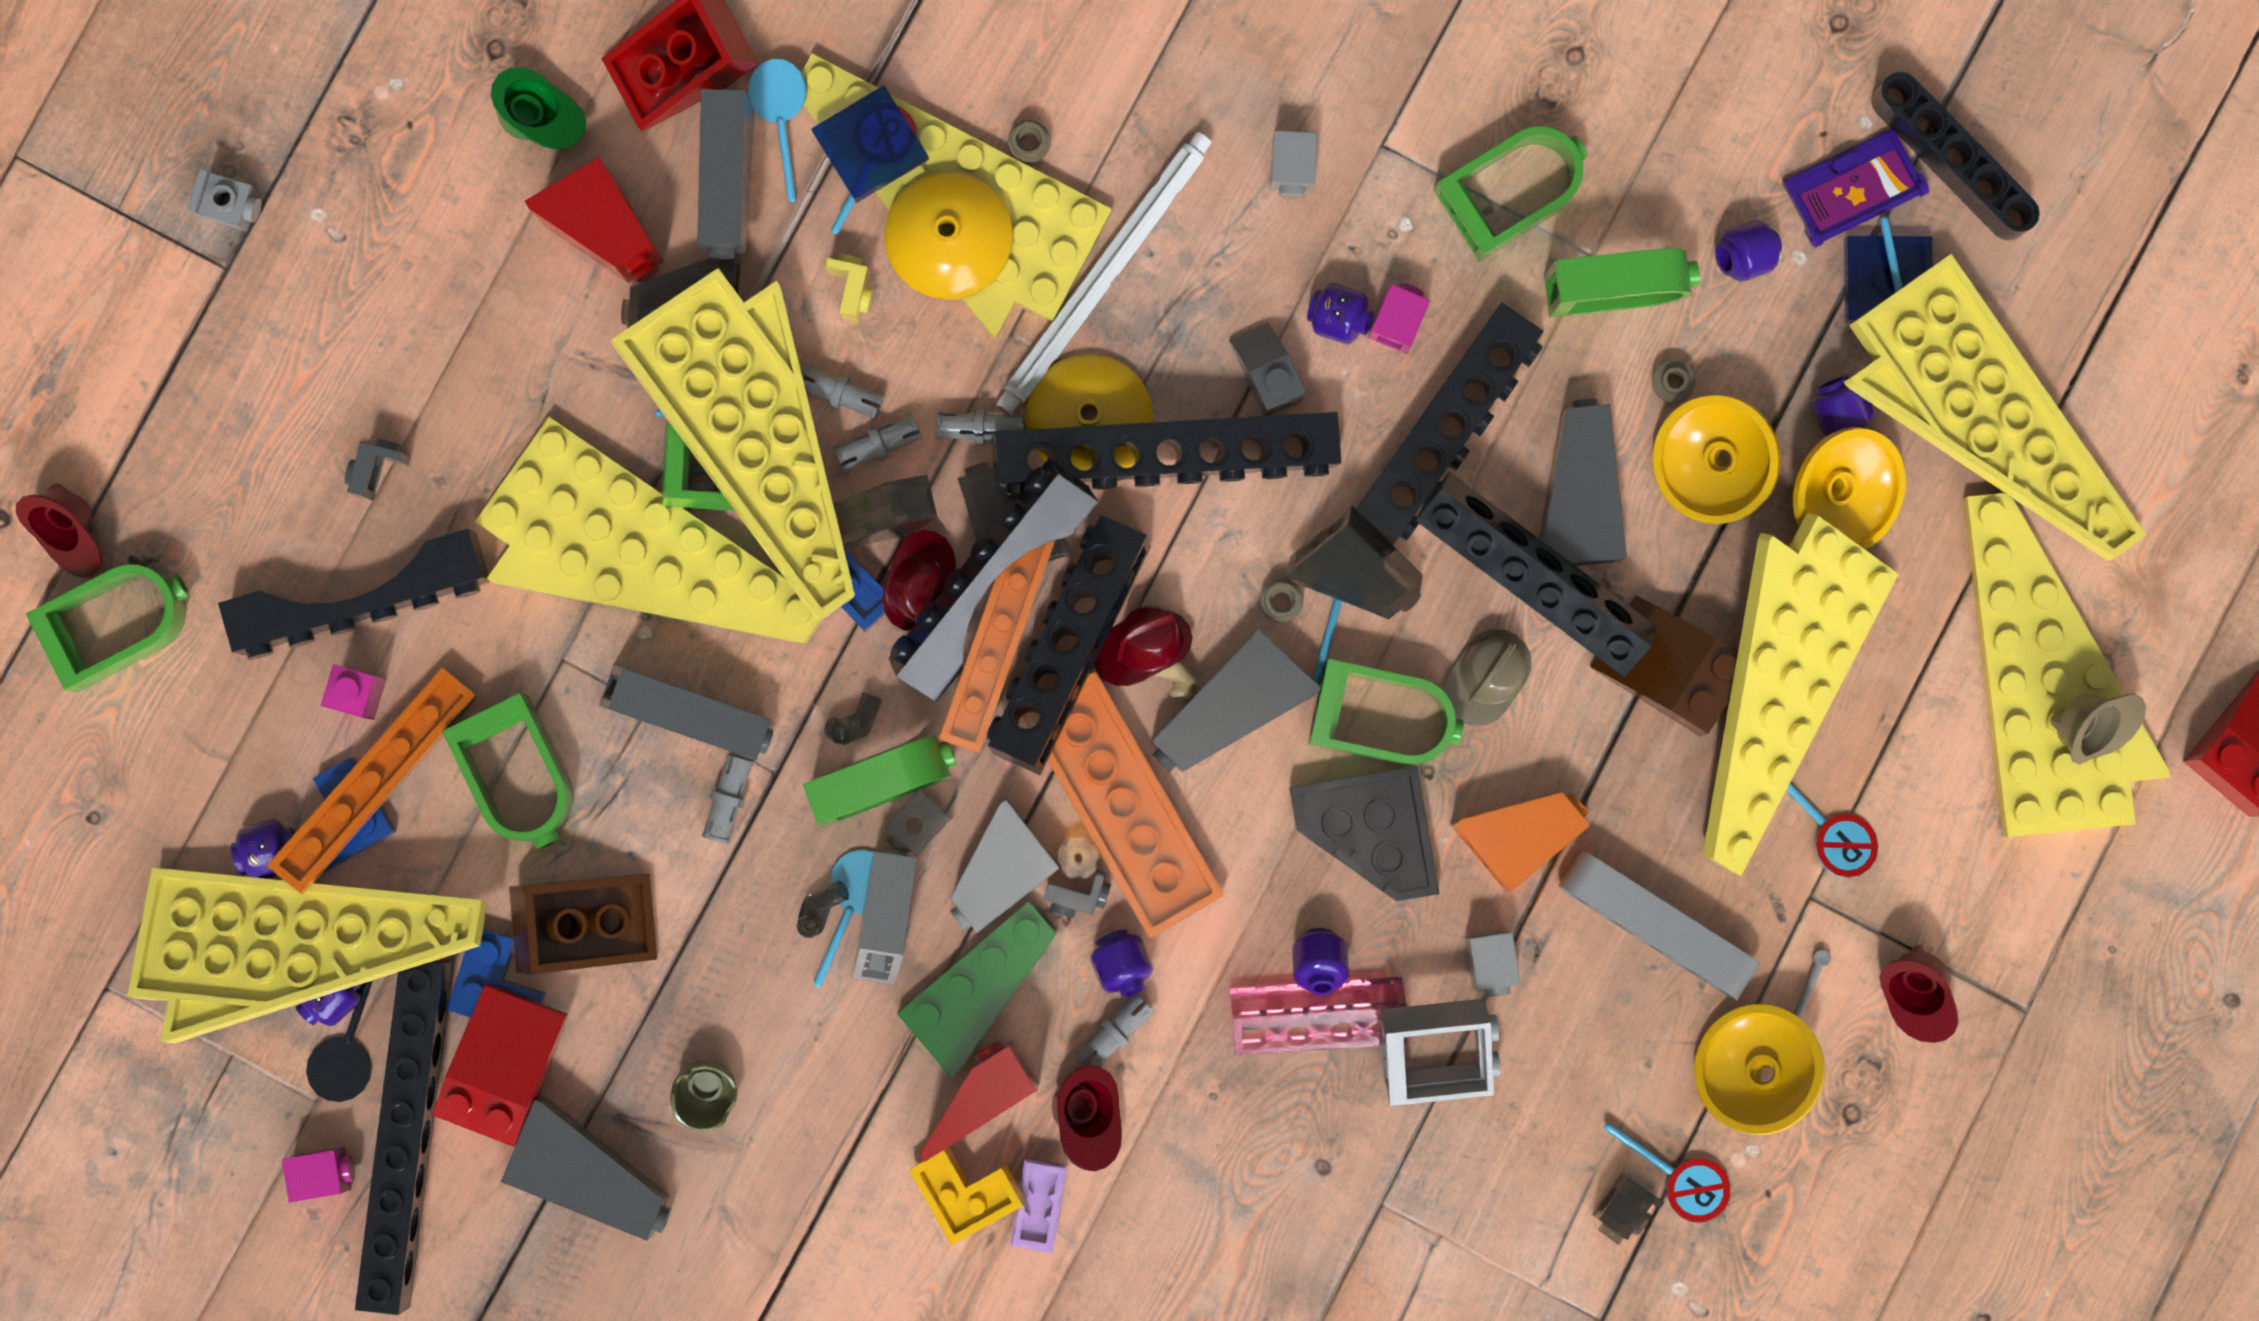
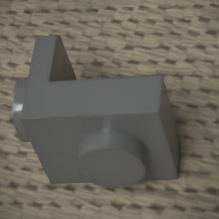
M375 438L374 445L360 442L356 459H351L346 468L344 481L345 484H348L347 492L356 497L373 501L384 460L408 466L410 457L399 452L400 444Z
M1097 871L1090 895L1048 883L1043 900L1051 902L1049 911L1074 918L1076 910L1093 915L1095 907L1104 909L1111 884L1103 882L1106 873Z

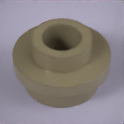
M1032 120L1022 121L1011 129L1008 136V147L1015 159L1028 164L1036 163L1047 155L1050 149V136L1047 129L1039 122ZM1027 136H1031L1037 140V145L1035 148L1028 150L1022 147V140Z
M1666 361L1655 370L1652 377V387L1655 394L1661 400L1668 403H1679L1692 394L1695 388V375L1692 369L1682 361ZM1676 374L1681 378L1680 388L1669 386L1667 382L1668 375Z
M1282 579L1275 580L1269 583L1262 591L1260 606L1263 613L1270 620L1284 623L1293 620L1300 613L1303 606V596L1298 586L1293 582ZM1277 594H1285L1289 598V606L1285 609H1278L1273 603V598Z

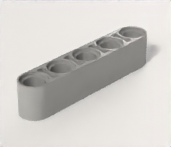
M1580 850L1558 885L1561 890L1736 1001L1760 965L1757 960L1583 850Z

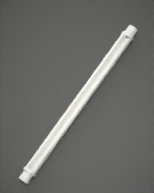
M1196 132L1188 144H1183L1160 175L1156 185L1149 190L1004 386L1005 392L996 403L1003 411L1012 415L1018 405L1027 400L1047 373L1049 366L1058 358L1109 289L1111 282L1120 274L1166 212L1173 198L1183 189L1204 160V153L1212 144L1205 135Z

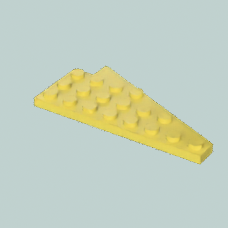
M811 53L802 70L807 84V96L803 107L859 175L867 160L861 156L855 146L854 129L857 120L864 111L875 105L889 103L900 106L907 111L916 124L918 138L911 154L896 165L880 166L875 164L866 181V184L888 210H890L898 195L911 183L924 176L939 172H958L973 176L990 186L1005 204L1013 231L1012 249L1008 262L999 277L986 289L973 296L961 299L992 337L998 338L1015 304L1052 323L1060 312L1110 218L1112 209ZM945 223L939 228V233L945 237L951 236L955 232V227L950 223Z
M1952 254L1937 262L1849 325L1873 361L1844 381L1847 388L2106 561L2117 558L2147 535Z
M152 867L127 996L136 999L167 1002L160 1041L172 1044L479 947L487 903L478 899L315 883L301 895L284 880Z

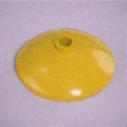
M939 172L914 181L898 195L886 218L884 241L893 269L910 288L930 298L958 300L981 292L999 277L1011 254L1013 231L1005 204L990 186L967 174ZM945 223H950L955 227V232L951 236L945 237L939 233V228Z
M1079 354L1065 358L1048 368L1047 373L1028 398L1025 415L1026 429L1153 423L1152 403L1145 385L1128 366L1104 355ZM1086 406L1094 407L1097 410L1096 418L1090 421L1083 419L1081 416L1082 409ZM1117 446L1115 448L1114 459L1119 466L1129 468L1134 464V454L1131 449L1126 446ZM1076 448L1071 453V462L1077 469H1090L1092 458L1088 451ZM1035 451L1045 463L1048 457L1041 451Z
M1707 395L1682 404L1668 416L1657 434L1652 461L1657 485L1671 506L1692 520L1706 524H1725L1749 516L1765 503L1777 483L1781 456L1776 434L1768 420L1759 410L1751 404L1732 396ZM1722 450H1726L1730 454L1731 460L1728 465L1722 464L1719 460V454Z
M1861 427L1841 429L1822 439L1805 458L1795 481L1793 509L1798 527H1800L1806 514L1810 513L1820 516L1865 550L1876 544L1894 524L1904 501L1906 474L1899 451L1881 433Z
M1753 1004L1739 1007L1726 1013L1708 1029L1696 1053L1694 1077L1696 1088L1703 1104L1718 1121L1741 1133L1769 1135L1794 1126L1814 1107L1824 1084L1825 1060L1816 1035L1803 1020L1781 1007ZM1766 1068H1772L1773 1077L1771 1080L1762 1082V1071Z

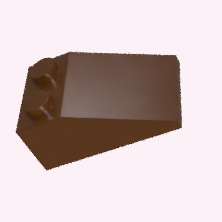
M1636 595L1629 606L1656 626L1651 648L1625 677L1598 657L1590 668L1696 735L1703 736L1709 734L1730 700L1738 650Z
M650 874L509 886L516 973L533 975L657 960Z

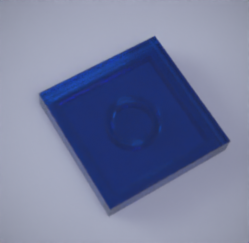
M884 85L811 128L813 135L856 203L929 160L928 154Z
M1847 236L1844 238L1845 323H1853L1895 293L1883 236ZM1892 236L1902 284L1905 286L1933 266L1932 236Z

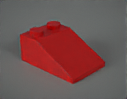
M675 0L601 58L640 131H646L701 102V89L723 90L759 64L725 0Z
M2259 670L2183 761L2249 817L2259 816Z
M486 983L446 1073L432 1116L514 1147L534 1100L540 1097L568 1014Z
M998 1039L975 1055L978 1062L968 1073L919 1154L923 1162L1037 1091L1039 1084L1012 1041L1003 1046Z

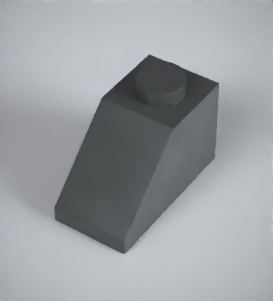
M1269 323L1229 340L1263 416L1273 415L1304 400L1306 391L1287 351Z

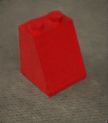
M597 157L524 201L530 211L546 228L627 283L634 279L636 282L647 280L658 272L657 266L665 262L615 178L600 157Z

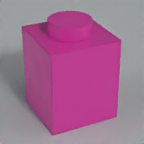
M1400 283L1398 287L1391 284L1368 338L1408 354L1431 300L1424 298V292L1413 285Z
M333 664L320 706L374 720L386 679Z
M345 1147L293 1155L282 1159L289 1203L342 1194L351 1190L350 1182H353L355 1179L354 1163L351 1156H346Z

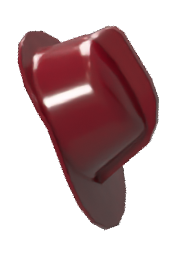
M55 483L41 495L23 496L16 503V515L20 523L36 538L48 555L62 569L72 575L83 578L94 576L101 569L102 556L100 548L90 534L92 531L93 513L83 498L67 490L63 485Z
M920 530L910 533L900 542L895 552L884 587L882 604L884 613L889 621L902 630L910 631L914 627L922 608L927 603L934 602L944 589L947 577L955 570L956 559L953 548L947 539L937 532Z
M1151 605L1138 607L1130 612L1121 624L1111 629L1094 664L1096 672L1104 681L1115 686H1131L1140 683L1185 658L1191 649L1193 639L1190 625L1182 616L1171 610H1164L1159 606Z
M1916 945L1909 953L1904 954L1895 961H1891L1882 968L1879 976L1881 988L1885 994L1890 1013L1897 1026L1903 1032L1916 1040L1929 1043L1945 1041L1955 1033L1959 1024L1958 1010L1951 991L1950 971L1941 959L1926 953L1921 945Z
M1085 1065L1076 1068L1065 1078L1064 1082L1054 1093L1051 1105L1052 1114L1059 1126L1060 1140L1065 1155L1078 1168L1095 1172L1107 1168L1116 1159L1121 1148L1122 1127L1118 1088L1112 1075L1100 1066Z

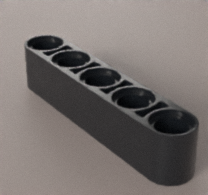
M1905 72L1892 73L1875 89L1871 102L1876 114L1890 128L1895 130L1896 134L1997 237L2008 241L2015 240L2036 225L2040 212L2035 200L1913 76ZM1887 88L1898 89L1903 95V104L1892 102L1887 95ZM1917 118H1925L1930 121L1933 126V134L1928 135L1921 132L1917 126ZM1947 148L1956 149L1961 153L1963 158L1962 165L1950 162L1947 157ZM1978 178L1985 179L1991 184L1992 196L1984 195L1977 188ZM2007 209H2015L2022 217V225L2020 227L2014 226L2007 219Z

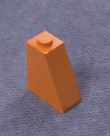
M1563 792L1458 819L1450 826L1503 890L1511 892L1585 831L1590 824L1584 818L1589 813L1578 798L1573 794L1566 797Z

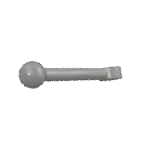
M1816 950L1812 955L1814 966L1793 1012L1799 1018L1803 1014L1822 967L1827 966L1831 961V955L1826 950Z

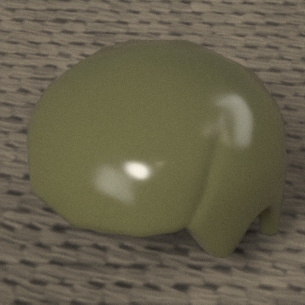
M700 1060L687 1065L677 1074L672 1084L670 1101L674 1117L687 1129L699 1132L717 1129L725 1124L729 1113L735 1106L738 1091L733 1074L722 1064Z

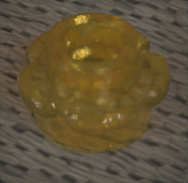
M1073 837L1068 840L1066 845L1060 846L1057 852V861L1061 863V871L1067 877L1076 879L1078 876L1087 878L1097 869L1096 861L1100 858L1099 850L1095 844H1089L1086 838ZM1076 854L1082 855L1083 859L1081 862L1074 860Z

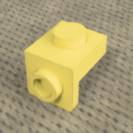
M838 254L837 260L826 258L824 267L828 274L847 278L839 311L842 319L860 324L862 313L869 314L874 294V289L868 288L871 276L868 267L862 265V259L850 255Z

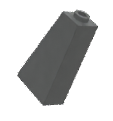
M701 89L697 244L702 252H709L708 257L713 259L735 258V253H746L754 110L745 90Z
M1597 399L1571 402L1572 408H1567L1560 417L1539 539L1575 566L1621 562L1627 558L1610 404L1598 405Z
M1258 629L1152 740L1151 744L1157 748L1152 756L1169 772L1175 767L1184 772L1314 697L1321 690V687Z
M614 665L599 706L756 761L759 752L766 753L773 736V729L768 728L771 719Z
M544 1097L534 1100L501 1182L646 1241L654 1235L655 1231L662 1233L672 1210L665 1206L669 1194L551 1100Z

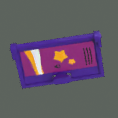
M1893 128L1782 180L1806 227L1804 232L1814 248L1840 233L1917 196L1922 197L1930 192L1922 173H1917ZM1831 166H1832L1833 170L1839 171V172H1837V173L1833 172V171L1831 170Z

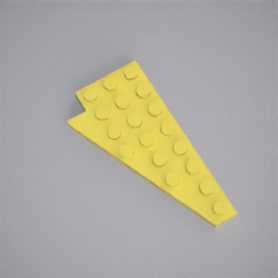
M717 268L612 338L611 344L819 623L853 599L855 593L781 286L775 281L743 302L719 268Z
M550 417L544 422L475 521L509 545L486 578L497 585L805 645L822 622L818 623L783 576L682 507L662 506V494Z
M2006 493L1967 496L1963 498L2003 837L2136 824L2131 781L2170 778V771L2143 724H2141L2130 741L2114 752L2093 758L2080 765L2072 762L2071 750L2059 740L2057 730L2050 723L2051 716L2066 708L2072 700L2082 694H2092L2105 699H2112L2124 695L2125 692L2014 499Z
M1806 514L1789 547L1773 535L1761 533L1757 541L1703 849V856L1739 876H1742L1899 575L1818 515Z

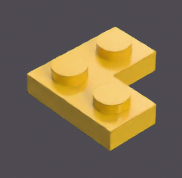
M947 1147L929 1160L921 1161L909 1169L911 1176L951 1246L1016 1211L1028 1202L1007 1164L970 1184L950 1147Z

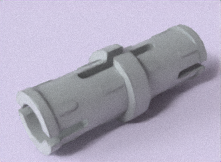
M805 363L801 369L802 375L816 380L815 383L803 379L807 393L829 400L830 406L837 409L840 406H844L876 420L880 410L865 404L864 401L868 400L882 406L885 394L850 382V377L841 375L838 378L811 367L809 364Z
M976 410L975 414L938 412L936 421L937 439L975 440L976 444H985V440H991V436L995 431L1024 430L1023 414H986V410Z
M911 413L879 429H876L875 426L868 428L867 434L838 447L835 446L833 449L845 473L849 469L877 457L880 460L888 458V452L923 438Z
M732 754L726 755L717 789L712 790L710 796L713 802L702 837L719 843L729 844L738 810L743 808L746 800L742 796L754 761Z
M1134 994L1110 1021L1106 1018L1100 1024L1103 1028L1075 1055L1083 1063L1097 1051V1054L1086 1065L1101 1067L1120 1046L1125 1048L1130 1043L1128 1038L1156 1012L1146 1004L1133 1016V1013L1145 1002L1138 994Z

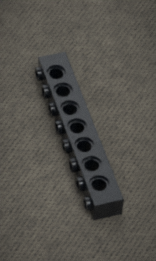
M1338 412L995 431L991 436L995 488L1006 487L1007 495H1018L1025 488V482L1033 471L1027 461L1028 455L1032 451L1043 452L1048 458L1082 482H1092V489L1094 490L1117 488L1118 481L1134 480L1135 487L1161 485L1160 478L1177 477V484L1202 483L1203 476L1219 475L1220 482L1245 480V473L1261 472L1262 479H1281L1288 477L1287 471L1303 470L1304 477H1318L1330 475L1329 468L1341 464ZM1287 436L1296 437L1302 443L1303 452L1299 458H1294L1285 451L1284 442ZM1244 439H1253L1260 445L1261 455L1258 460H1250L1243 454L1242 443ZM1202 441H1210L1217 446L1219 457L1215 463L1207 462L1201 457L1199 447ZM1166 443L1175 449L1177 459L1174 465H1165L1160 462L1157 457V447L1159 444ZM1117 446H1126L1131 449L1134 454V464L1132 467L1124 468L1116 463L1114 450ZM1082 448L1089 452L1092 458L1090 469L1079 470L1072 464L1071 453L1073 449Z
M435 960L398 972L355 1310L399 1315L410 1308L434 1116L432 1114L437 1100L454 962Z

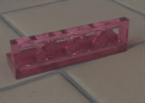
M1402 976L1347 980L1343 986L1328 995H1315L1301 988L1298 984L1230 988L1234 1056L1382 1046V1030L1378 1031L1372 1026L1381 1021L1380 1009L1407 1007ZM1348 1023L1353 1027L1346 1033L1335 1034L1329 1030L1335 1024ZM1304 1026L1310 1030L1303 1036L1292 1037L1286 1033L1292 1027ZM1261 1029L1266 1032L1260 1039L1242 1040V1030ZM1404 1037V1044H1407V1037Z

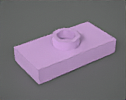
M1025 1158L1020 1189L1028 1202L1016 1210L1010 1246L1053 1253L1068 1165Z

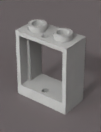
M1485 999L1380 1009L1384 1078L1390 1106L1494 1095L1493 1078L1501 1077L1498 1051H1492V1042L1499 1041V1027L1497 1016L1488 1014ZM1475 1030L1476 1063L1405 1070L1404 1037Z

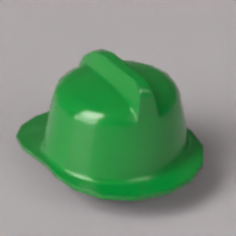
M523 67L508 68L499 73L492 83L490 96L493 106L497 111L499 123L514 138L530 140L546 148L562 149L576 144L586 131V118L582 109L573 99L552 85L536 71Z

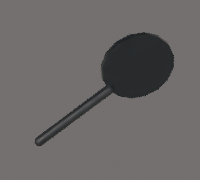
M373 980L362 985L360 1002L354 1008L345 1038L336 1037L323 1041L314 1048L308 1058L306 1074L309 1085L317 1095L327 1101L343 1102L354 1099L365 1090L370 1081L372 1065L369 1054L361 1044L353 1041Z

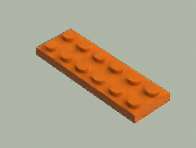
M1094 671L1089 674L1051 752L1048 763L1150 939L1223 897L1224 894L1099 676ZM1030 711L1022 715L1028 728H1032L1038 723L1039 713Z

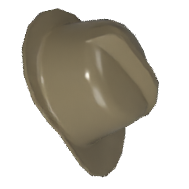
M1490 629L1478 634L1468 644L1449 672L1444 684V692L1452 702L1456 719L1464 720V723L1468 725H1487L1498 720L1507 711L1526 683L1531 671V656L1526 644L1517 635L1506 630Z
M2135 693L2124 694L2112 699H2105L2092 694H2082L2072 700L2066 708L2052 715L2050 723L2057 730L2059 740L2071 750L2072 762L2080 765L2093 758L2112 753L2130 741L2143 722L2146 704L2143 698Z

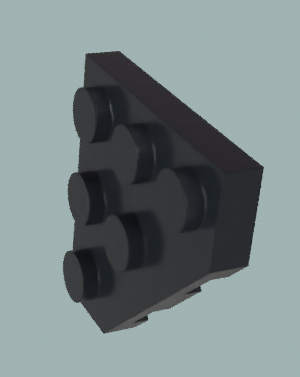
M1417 766L1289 788L1296 831L1395 901L1439 894Z

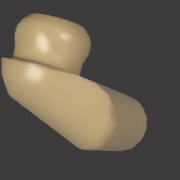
M1181 662L1154 675L1155 677L1166 678L1173 684L1170 691L1171 696L1180 702H1189L1194 696V690L1198 689L1196 677Z

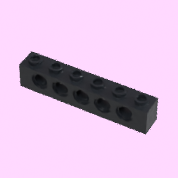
M1501 302L1351 516L1392 545H1394L1399 537L1407 541L1419 525L1416 522L1417 517L1415 514L1441 482L1439 480L1445 471L1450 467L1456 472L1470 452L1464 444L1474 432L1480 437L1494 418V415L1488 410L1497 397L1505 402L1519 381L1513 377L1521 363L1529 368L1544 347L1537 342L1544 331ZM1496 347L1506 350L1510 357V364L1506 367L1495 366L1489 359V350ZM1469 382L1481 384L1486 392L1485 400L1481 402L1469 400L1464 392L1465 384ZM1446 416L1456 418L1461 424V434L1456 437L1445 435L1440 429V419ZM1420 451L1431 452L1437 459V468L1431 472L1419 469L1415 463L1416 453ZM1398 485L1409 488L1413 495L1412 504L1406 507L1396 505L1390 496L1391 489Z
M1450 471L1423 503L1416 522L1623 677L1628 674L1651 648L1656 630L1654 624Z
M1102 515L1099 516L1095 526L1089 525L1080 543V548L1083 551L1077 564L1072 562L1066 569L1062 579V586L1065 588L1058 602L1053 600L1048 606L1043 619V624L1046 627L1040 639H1033L1024 658V662L1028 664L1021 678L1015 677L1006 693V701L1009 703L1002 717L997 715L993 719L987 732V739L990 740L988 747L995 756L1038 775H1041L1151 548L1147 534ZM1108 559L1114 562L1113 569L1107 574L1099 575L1093 572L1095 564L1101 560ZM1084 597H1091L1096 600L1095 606L1089 612L1079 613L1074 610L1076 603ZM1065 635L1077 637V643L1071 650L1059 651L1056 649V644L1061 637ZM1054 673L1059 676L1058 682L1053 688L1042 690L1037 687V683L1043 675ZM1030 711L1040 714L1039 721L1034 727L1029 729L1019 727V720L1023 714Z

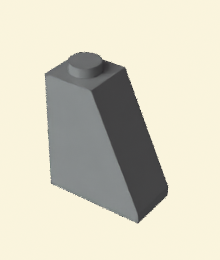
M1007 800L998 806L950 898L956 905L950 912L965 931L973 927L977 933L1060 869Z
M888 849L882 852L874 851L852 975L854 979L895 985L904 955L917 858L908 857L902 851Z

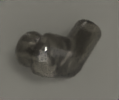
M863 692L854 714L841 719L832 717L826 722L824 727L826 737L833 740L834 743L847 745L866 737L871 732L882 699Z
M838 880L804 899L796 923L797 931L801 936L813 938L819 935L825 928L831 908L849 899L848 889L842 881Z

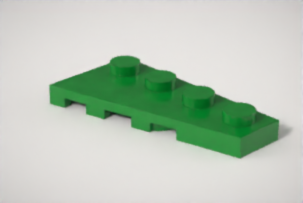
M1030 901L897 1013L952 1080L1057 934Z

